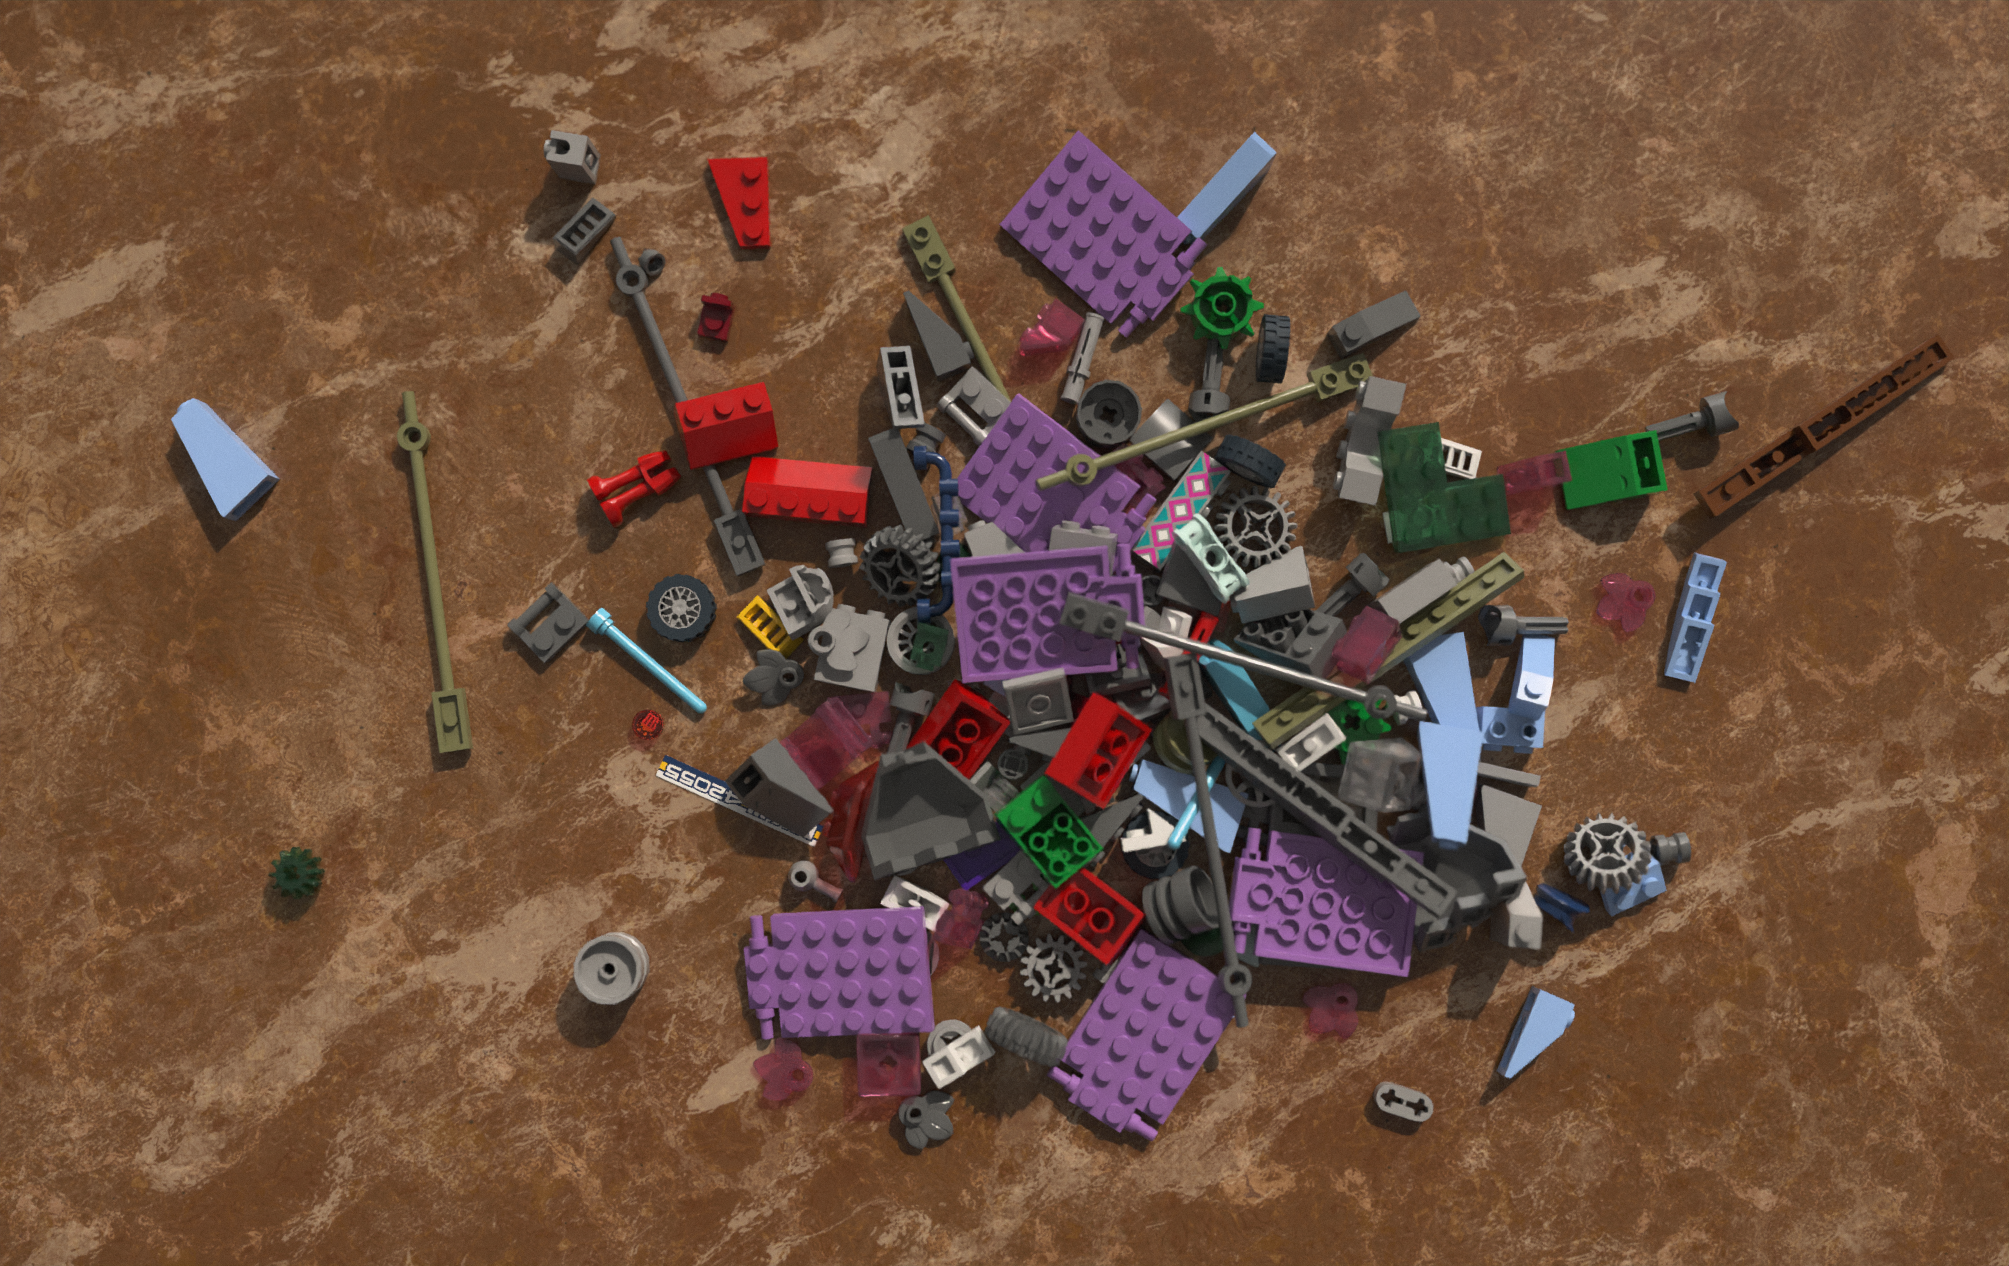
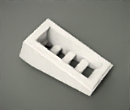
M1425 434L1421 439L1415 466L1474 481L1482 451L1437 436ZM1432 446L1437 447L1434 460L1429 459ZM1444 449L1449 450L1445 464L1441 463ZM1455 452L1460 453L1457 467L1451 466ZM1466 455L1472 456L1468 471L1462 470Z

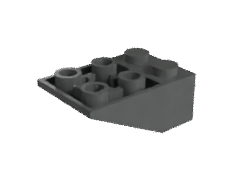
M1311 609L1248 622L1234 639L1235 643L1265 662L1322 679L1327 678L1351 645V640L1342 619Z
M776 738L750 755L725 780L744 806L802 837L807 835L833 812L825 797L817 791L809 781L806 773L798 767L790 757L787 749Z

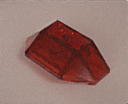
M879 760L840 783L839 789L834 788L831 796L830 806L835 808L832 819H826L823 836L828 837L826 845L849 882L856 883L860 873L865 851L861 833Z

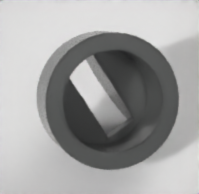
M653 249L644 250L641 257L638 258L639 266L651 276L659 274L665 266L664 256ZM651 259H654L655 261H654L653 264L651 265V264L649 263V261H650Z

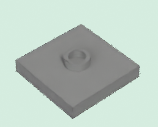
M1063 668L1002 681L1013 735L1074 722Z

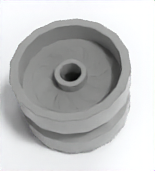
M609 932L587 942L578 952L574 962V979L578 989L589 1000L599 1004H616L629 998L645 984L649 974V956L645 946L636 937L624 932ZM608 963H611V964L614 965V967H615V972H614V973H612V972L609 970L612 966L608 965Z

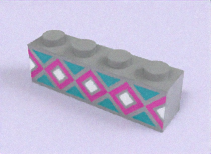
M1200 451L1147 525L1146 531L1131 549L1130 554L1159 573L1162 568H1165L1174 543L1172 532L1175 529L1180 530L1192 521V516L1196 513L1200 514L1204 519L1213 508L1209 504L1210 500L1215 494L1221 497L1231 483L1226 479L1231 471L1203 451Z

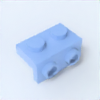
M1632 852L1628 855H1625V858L1629 862L1633 858ZM1651 856V863L1648 865V873L1642 875V880L1639 884L1632 882L1629 891L1620 886L1617 895L1612 891V888H1607L1604 894L1601 893L1605 909L1611 916L1667 891L1660 863L1653 856Z

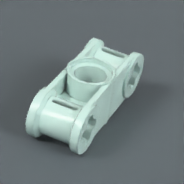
M1194 514L1192 521L1180 530L1175 529L1172 532L1175 542L1187 554L1208 583L1213 594L1222 603L1228 602L1230 600L1229 596L1240 587L1245 588L1250 584L1246 574L1234 562L1213 533L1209 523L1200 514ZM1209 550L1216 556L1215 564L1212 567L1207 564L1205 557Z

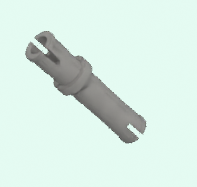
M1086 313V319L1072 365L1068 366L1066 371L1068 378L1061 400L1070 404L1078 405L1085 380H1089L1091 374L1088 370L1102 324L1105 320L1104 317L1095 313Z

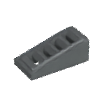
M592 197L553 237L556 250L578 265L616 219V214ZM592 211L602 218L600 222L590 216ZM584 221L591 225L593 229L590 230L584 226ZM576 231L585 236V238L582 240L575 234ZM570 240L572 243L576 245V247H574L568 241Z

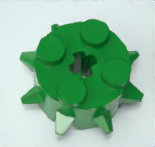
M1217 267L1215 276L1208 278L1203 283L1194 279L1190 281L1195 291V296L1192 303L1181 307L1180 311L1182 314L1191 317L1193 326L1196 328L1193 335L1195 340L1203 336L1209 340L1216 338L1222 350L1228 348L1229 341L1241 333L1250 337L1254 336L1255 333L1249 321L1253 313L1264 309V303L1253 300V294L1249 288L1251 282L1249 276L1241 280L1234 275L1227 276L1223 267ZM1224 304L1227 306V310L1221 313L1217 310V307H1221Z
M1346 699L1327 712L1346 737L1344 741L1331 749L1338 751L1341 764L1347 765L1353 753L1364 751L1371 757H1375L1377 754L1374 743L1379 739L1382 732L1391 731V725L1385 723L1383 719L1371 717L1362 703ZM1380 699L1376 702V708H1379V705L1381 704L1383 699ZM1345 716L1354 718V728L1345 729L1343 725L1347 722L1344 719Z

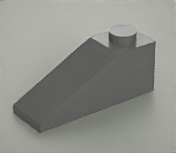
M909 290L903 292L905 302L938 382L971 368L970 360L975 358L969 342L963 343L960 335Z
M1403 291L1335 324L1328 331L1327 336L1342 360L1421 316L1407 291Z
M910 346L881 347L876 371L880 393L893 429L924 427V417Z

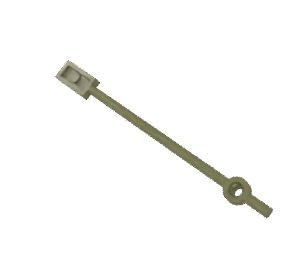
M929 215L903 227L902 231L928 283L930 284L938 280L987 380L1011 401L948 276L956 271L955 266Z
M1364 353L1310 371L1306 374L1309 383L1095 459L1085 454L1074 455L1067 461L1064 470L1036 479L1035 484L1039 492L1065 482H1069L1076 487H1084L1095 478L1097 471L1311 394L1315 395L1318 403L1357 389L1359 381L1365 382L1369 376L1373 375ZM1077 465H1084L1086 467V473H1079L1077 470Z
M414 391L402 392L406 423L399 428L397 440L402 448L410 452L442 688V691L432 692L431 694L439 753L473 749L465 688L454 689L422 453L430 444L431 434L426 426L418 422ZM415 433H419V441L413 443L412 436Z

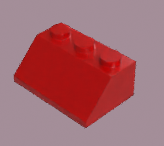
M764 382L675 403L673 414L690 470L778 448L773 409Z
M954 679L906 749L924 741L970 780L1011 721L981 693Z
M1093 692L1060 749L1052 759L1045 774L1100 808L1105 809L1152 729L1119 705Z

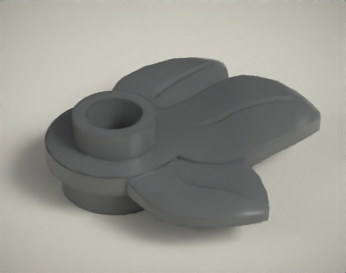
M766 649L757 651V659L760 666L749 671L742 681L750 690L762 693L761 701L763 705L772 706L786 700L790 689L796 688L802 683L804 671L798 662L785 659L779 651ZM792 673L794 677L784 678L783 675Z
M932 1090L922 1097L910 1096L901 1102L898 1116L905 1125V1137L913 1147L922 1150L929 1138L943 1140L953 1135V1125L945 1112L953 1104L954 1098L946 1092ZM918 1108L919 1114L916 1117H910V1111Z

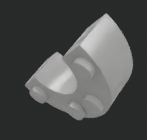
M1369 376L1365 382L1359 381L1354 411H1348L1345 418L1344 428L1348 429L1346 440L1340 441L1336 456L1341 459L1340 470L1336 472L1333 489L1338 490L1340 498L1376 506L1383 478L1382 465L1385 448L1392 425L1400 412L1406 384Z

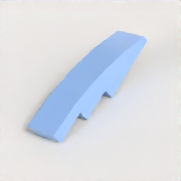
M1698 553L1693 554L1673 625L1664 670L1665 676L1696 682L1714 628V624L1711 621L1721 594L1718 592V588L1727 564L1725 560Z

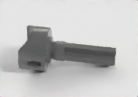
M1216 338L1207 340L1202 390L1194 391L1189 396L1188 410L1195 422L1210 418L1211 416H1207V413H1213V417L1229 411L1230 397L1220 392L1224 350H1222Z
M1727 391L1701 398L1699 403L1700 411L1646 426L1645 431L1656 430L1658 442L1704 427L1710 436L1715 437L1737 430L1739 422L1733 418L1726 408L1724 399Z
M1361 553L1345 567L1351 573L1349 576L1352 579L1345 582L1316 611L1335 617L1362 590L1365 593L1368 591L1374 597L1387 585L1389 578L1365 553Z
M1484 605L1478 615V620L1488 638L1486 646H1509L1513 643L1516 635L1567 634L1568 632L1567 625L1569 622L1567 618L1516 616L1510 605Z
M896 682L889 705L897 707L896 710L900 711L897 716L886 754L906 750L915 723V716L920 717V714L929 716L935 696L934 693L925 690L913 693L909 686Z

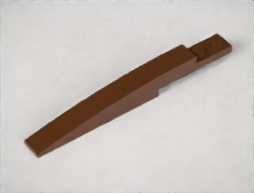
M1939 334L1932 336L1735 464L1734 467L1693 493L1710 519L1718 516L1809 454L1819 450L1951 362L1955 357Z

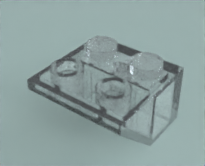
M1403 738L1350 742L1338 798L1342 801L1384 813L1410 810L1423 754Z

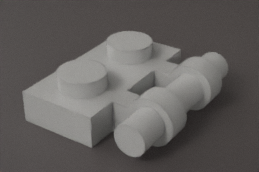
M1019 850L982 888L1003 910L1014 902L1019 909L1011 918L1020 925L1027 917L1031 919L1037 913L1033 906L1050 883L1040 876V871ZM1034 883L1039 889L1025 901L1020 894L1030 884Z

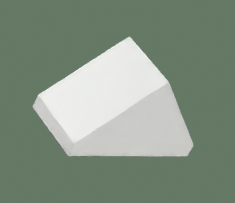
M894 875L881 901V904L888 908L924 906L926 927L936 932L950 905L926 888Z

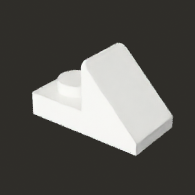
M1173 606L1163 607L1158 629L1187 638L1192 617ZM1140 638L1154 663L1165 669L1163 658L1181 655L1183 652L1182 649Z
M1327 713L1280 746L1276 751L1284 761L1300 772L1344 741L1346 737Z
M1146 808L1150 833L1145 834L1144 828L1126 831L1127 837L1120 838L1122 851L1126 852L1166 845L1175 828Z

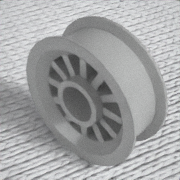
M913 607L900 613L889 627L887 647L890 656L899 667L909 673L916 675L934 673L947 664L954 651V633L950 623L943 615L931 617V623H926L925 628H922V624H918L917 607ZM916 619L918 627L917 629H915L911 624V621ZM932 622L938 625L936 628L929 632ZM906 624L911 629V633L902 630ZM939 631H942L943 637H932ZM918 633H925L929 636V645L924 649H916L913 646V638ZM900 634L908 637V640H899ZM934 642H943V647L940 648L934 645ZM899 645H909V647L901 651ZM931 649L940 652L936 658L931 653ZM913 650L910 660L906 659L904 656ZM919 653L921 663H914L916 656ZM924 653H927L932 661L925 663Z

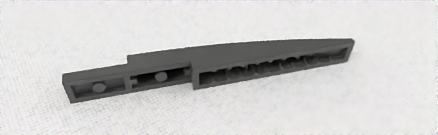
M1205 703L1207 714L1196 716L1200 741L1277 804L1381 883L1384 881L1388 882L1435 918L1441 917L1457 894L1455 889L1354 817L1356 812Z

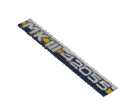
M667 755L664 756L656 776L813 847L816 845L824 827L818 824L807 835L802 837L744 806L725 781Z

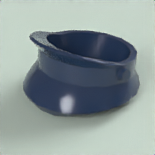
M1542 883L1536 886V894L1533 897L1536 904L1556 917L1574 934V922L1578 917L1590 912L1589 905L1583 900L1550 885Z

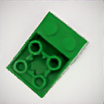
M1656 430L1624 435L1555 451L1566 510L1654 496L1668 490Z
M1039 776L993 814L994 819L1010 839L1055 889L1103 850L1102 846L1045 776Z

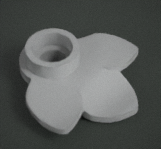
M846 609L835 610L828 614L823 625L811 631L808 644L816 655L825 656L831 667L837 670L851 671L857 668L853 653L868 643L870 635L861 627L849 625L851 615L850 611ZM823 635L828 636L830 639V643L826 647H821L818 642L819 638Z

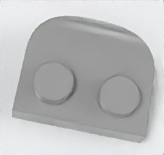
M805 565L795 566L789 569L792 574L791 577L767 590L792 640L823 624L827 615L832 611V585L827 575L820 568H807Z

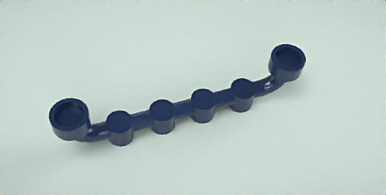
M914 446V469L927 470L928 464H934L939 469L942 599L935 605H931L930 599H917L918 624L931 623V617L941 616L951 608L954 601L950 561L953 558H960V540H953V528L959 527V509H953L952 497H959L958 478H952L951 467L946 458L939 453L927 452V446Z

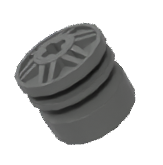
M1104 380L1094 383L1085 390L1078 403L1076 422L1079 432L1087 442L1099 448L1111 449L1123 445L1133 436L1141 422L1142 408L1139 397L1131 387L1120 381ZM1104 409L1109 413L1114 411L1113 423L1100 419Z
M1191 866L1175 872L1172 877H1163L1159 881L1147 883L1143 888V905L1148 922L1157 937L1165 944H1174L1180 940L1190 938L1193 933L1201 934L1219 927L1212 881L1200 867Z

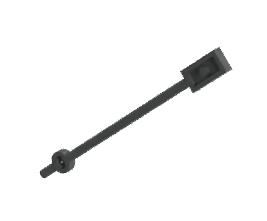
M621 237L613 238L610 240V244L621 268L616 275L617 286L625 295L633 297L675 402L686 401L688 399L644 295L648 287V277L642 268L631 263ZM637 278V285L629 286L630 279ZM715 465L703 467L722 514V517L714 519V522L736 576L739 577L766 566L746 515L742 512V508L733 511Z
M1068 592L1059 624L1119 642L1122 633L1125 632L1362 703L1367 713L1376 719H1384L1395 713L1423 722L1427 715V710L1396 701L1394 694L1387 687L1374 686L1365 692L1127 620L1128 609ZM1378 700H1386V705L1383 708L1375 707Z
M1187 653L1163 658L1173 720L1184 719L1226 962V965L1219 972L1218 983L1221 990L1232 997L1236 1026L1246 1027L1249 1026L1244 994L1251 987L1252 976L1247 967L1238 963L1196 716L1207 713L1197 655L1195 653ZM1234 974L1235 980L1230 984V976Z

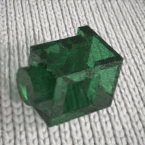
M922 623L918 624L910 660L916 661V668L932 672L934 666L941 668L950 634L949 630ZM927 642H932L935 646L934 651L930 654L923 651V646Z

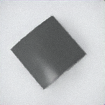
M1167 399L1128 442L1131 445H1135L1194 424L1195 422ZM1205 432L1143 455L1174 482L1213 438Z
M1174 540L1156 595L1218 617L1222 602L1213 594L1206 580ZM1209 550L1205 557L1207 564L1212 567L1215 564L1216 556Z

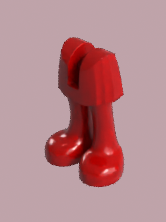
M666 450L638 457L637 465L613 477L601 478L594 475L586 479L597 500L600 502L608 498L617 489L644 478L643 482L630 490L600 503L614 528L623 523L622 513L629 505L653 493L660 496L681 478L676 467L667 469L654 476V471L671 461Z

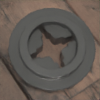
M1001 912L994 914L984 922L981 928V946L984 952L995 961H1012L1020 957L1028 945V929L1024 922L1018 925L1011 918L1012 913ZM1001 924H1004V929H1006L1008 934H1018L1017 937H1013V939L1008 941L1007 950L1004 949L1001 941L991 940V938L1000 935Z

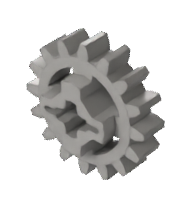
M1047 934L1046 942H1042L1038 937L1035 938L1037 947L1033 948L1028 945L1026 950L1030 956L1021 957V962L1027 964V967L1020 969V974L1029 976L1024 981L1025 987L1033 984L1032 995L1035 996L1042 992L1043 1001H1047L1050 995H1054L1056 1002H1060V994L1062 993L1071 998L1070 989L1072 987L1077 990L1081 989L1080 984L1077 982L1078 978L1086 979V974L1080 971V968L1087 966V962L1078 960L1083 954L1082 949L1074 951L1075 941L1071 940L1065 944L1062 934L1059 935L1057 941L1053 940L1051 934ZM1053 947L1051 953L1043 958L1036 957L1042 950ZM1064 950L1072 957L1074 967L1066 964L1063 960ZM1056 954H1058V966L1062 969L1061 971H1055L1051 981H1049V969L1045 965H1051L1053 960H1055ZM1033 969L1041 971L1044 976L1043 985L1035 978ZM1063 978L1070 979L1065 985L1055 988V984Z

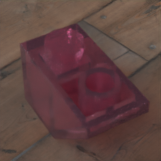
M1057 299L1051 305L1046 303L1036 317L1039 321L1033 329L1028 327L1018 341L1021 343L1020 354L1031 356L1067 350L1082 330L1085 319Z
M1566 451L1535 456L1496 467L1502 497L1558 487L1572 481Z

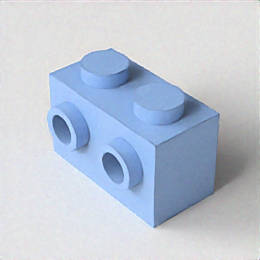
M1476 707L1479 731L1483 732V750L1502 751V746L1514 747V753L1533 754V748H1543L1545 711L1540 719L1536 721L1507 713L1508 708Z

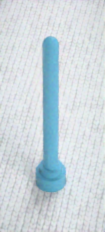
M601 608L590 618L586 626L595 634L600 633L602 636L606 634L697 713L702 714L707 710L706 704L617 629L613 625L614 621L611 620L612 615Z
M1220 756L1213 759L1206 771L1209 792L1226 763ZM1196 791L1168 839L1167 844L1171 849H1177L1199 812Z

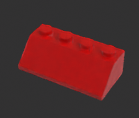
M752 456L745 481L742 512L747 517L867 528L873 468Z

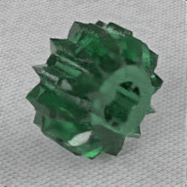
M292 847L290 852L287 850L281 851L279 853L280 860L275 859L270 862L276 868V871L269 872L268 876L271 878L276 877L277 880L271 888H282L281 896L289 897L292 895L294 900L301 899L303 894L306 896L314 894L313 886L318 887L322 884L317 875L324 874L325 872L324 869H317L316 866L320 863L321 858H312L313 850L305 849L302 851L300 847Z

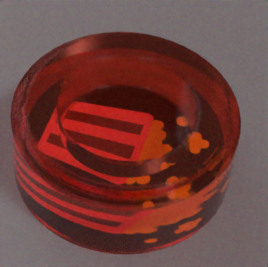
M642 710L633 718L632 729L637 737L643 740H653L662 734L664 720L657 711Z

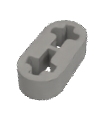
M1386 1081L1377 1085L1374 1090L1373 1098L1375 1103L1386 1112L1418 1122L1426 1121L1433 1113L1432 1101L1420 1091ZM1389 1089H1392V1094L1400 1098V1102L1389 1100L1386 1105L1385 1100L1381 1098L1382 1092L1388 1093ZM1420 1098L1421 1103L1425 1105L1424 1111L1418 1110L1417 1114H1415V1110L1406 1105V1102L1417 1103Z

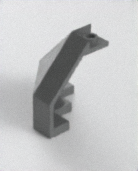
M924 741L904 751L880 756L861 833L874 880L898 875L922 865L933 864L951 858L953 855L980 849L1001 840L987 795Z
M1421 802L1418 813H1407L1397 818L1396 825L1387 827L1390 843L1398 849L1424 853L1423 867L1457 891V894L1438 919L1417 904L1413 940L1419 952L1450 945L1458 939L1456 936L1457 932L1468 925L1471 928H1475L1493 915L1492 908L1504 900L1510 904L1520 896L1527 877L1505 840L1469 824L1467 842L1464 847L1458 846V850L1439 848V843L1432 842L1427 804Z

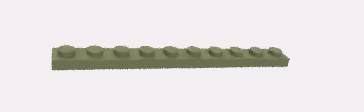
M1505 552L1501 553L1457 583L1458 585L1336 665L1325 680L1359 690L1525 578L1524 570ZM1304 687L1252 724L1255 731L1272 750L1346 699Z

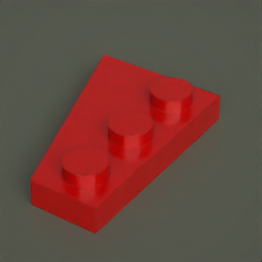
M768 158L707 159L740 248H771Z

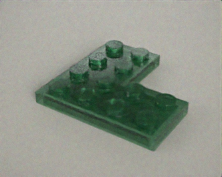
M1439 422L1377 431L1394 553L1511 534L1503 474L1447 482Z

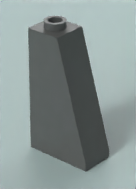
M892 428L868 438L905 530L913 528L915 536L923 533V542H932V545L936 544V538L941 537L899 430Z

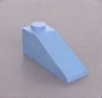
M1523 634L1507 713L1538 721L1548 707L1553 682L1555 638L1541 634Z
M1532 986L1497 1072L1508 1078L1513 1077L1560 1037L1565 1028H1569L1575 1016L1573 1008L1575 1004Z

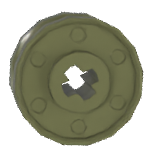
M1171 711L1156 725L1153 733L1155 749L1158 756L1168 767L1180 773L1193 774L1184 719L1173 720ZM1201 741L1204 764L1207 766L1218 755Z

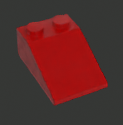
M1083 866L1056 889L1050 884L1033 906L1034 909L1089 952L1112 966L1147 919L1146 913Z

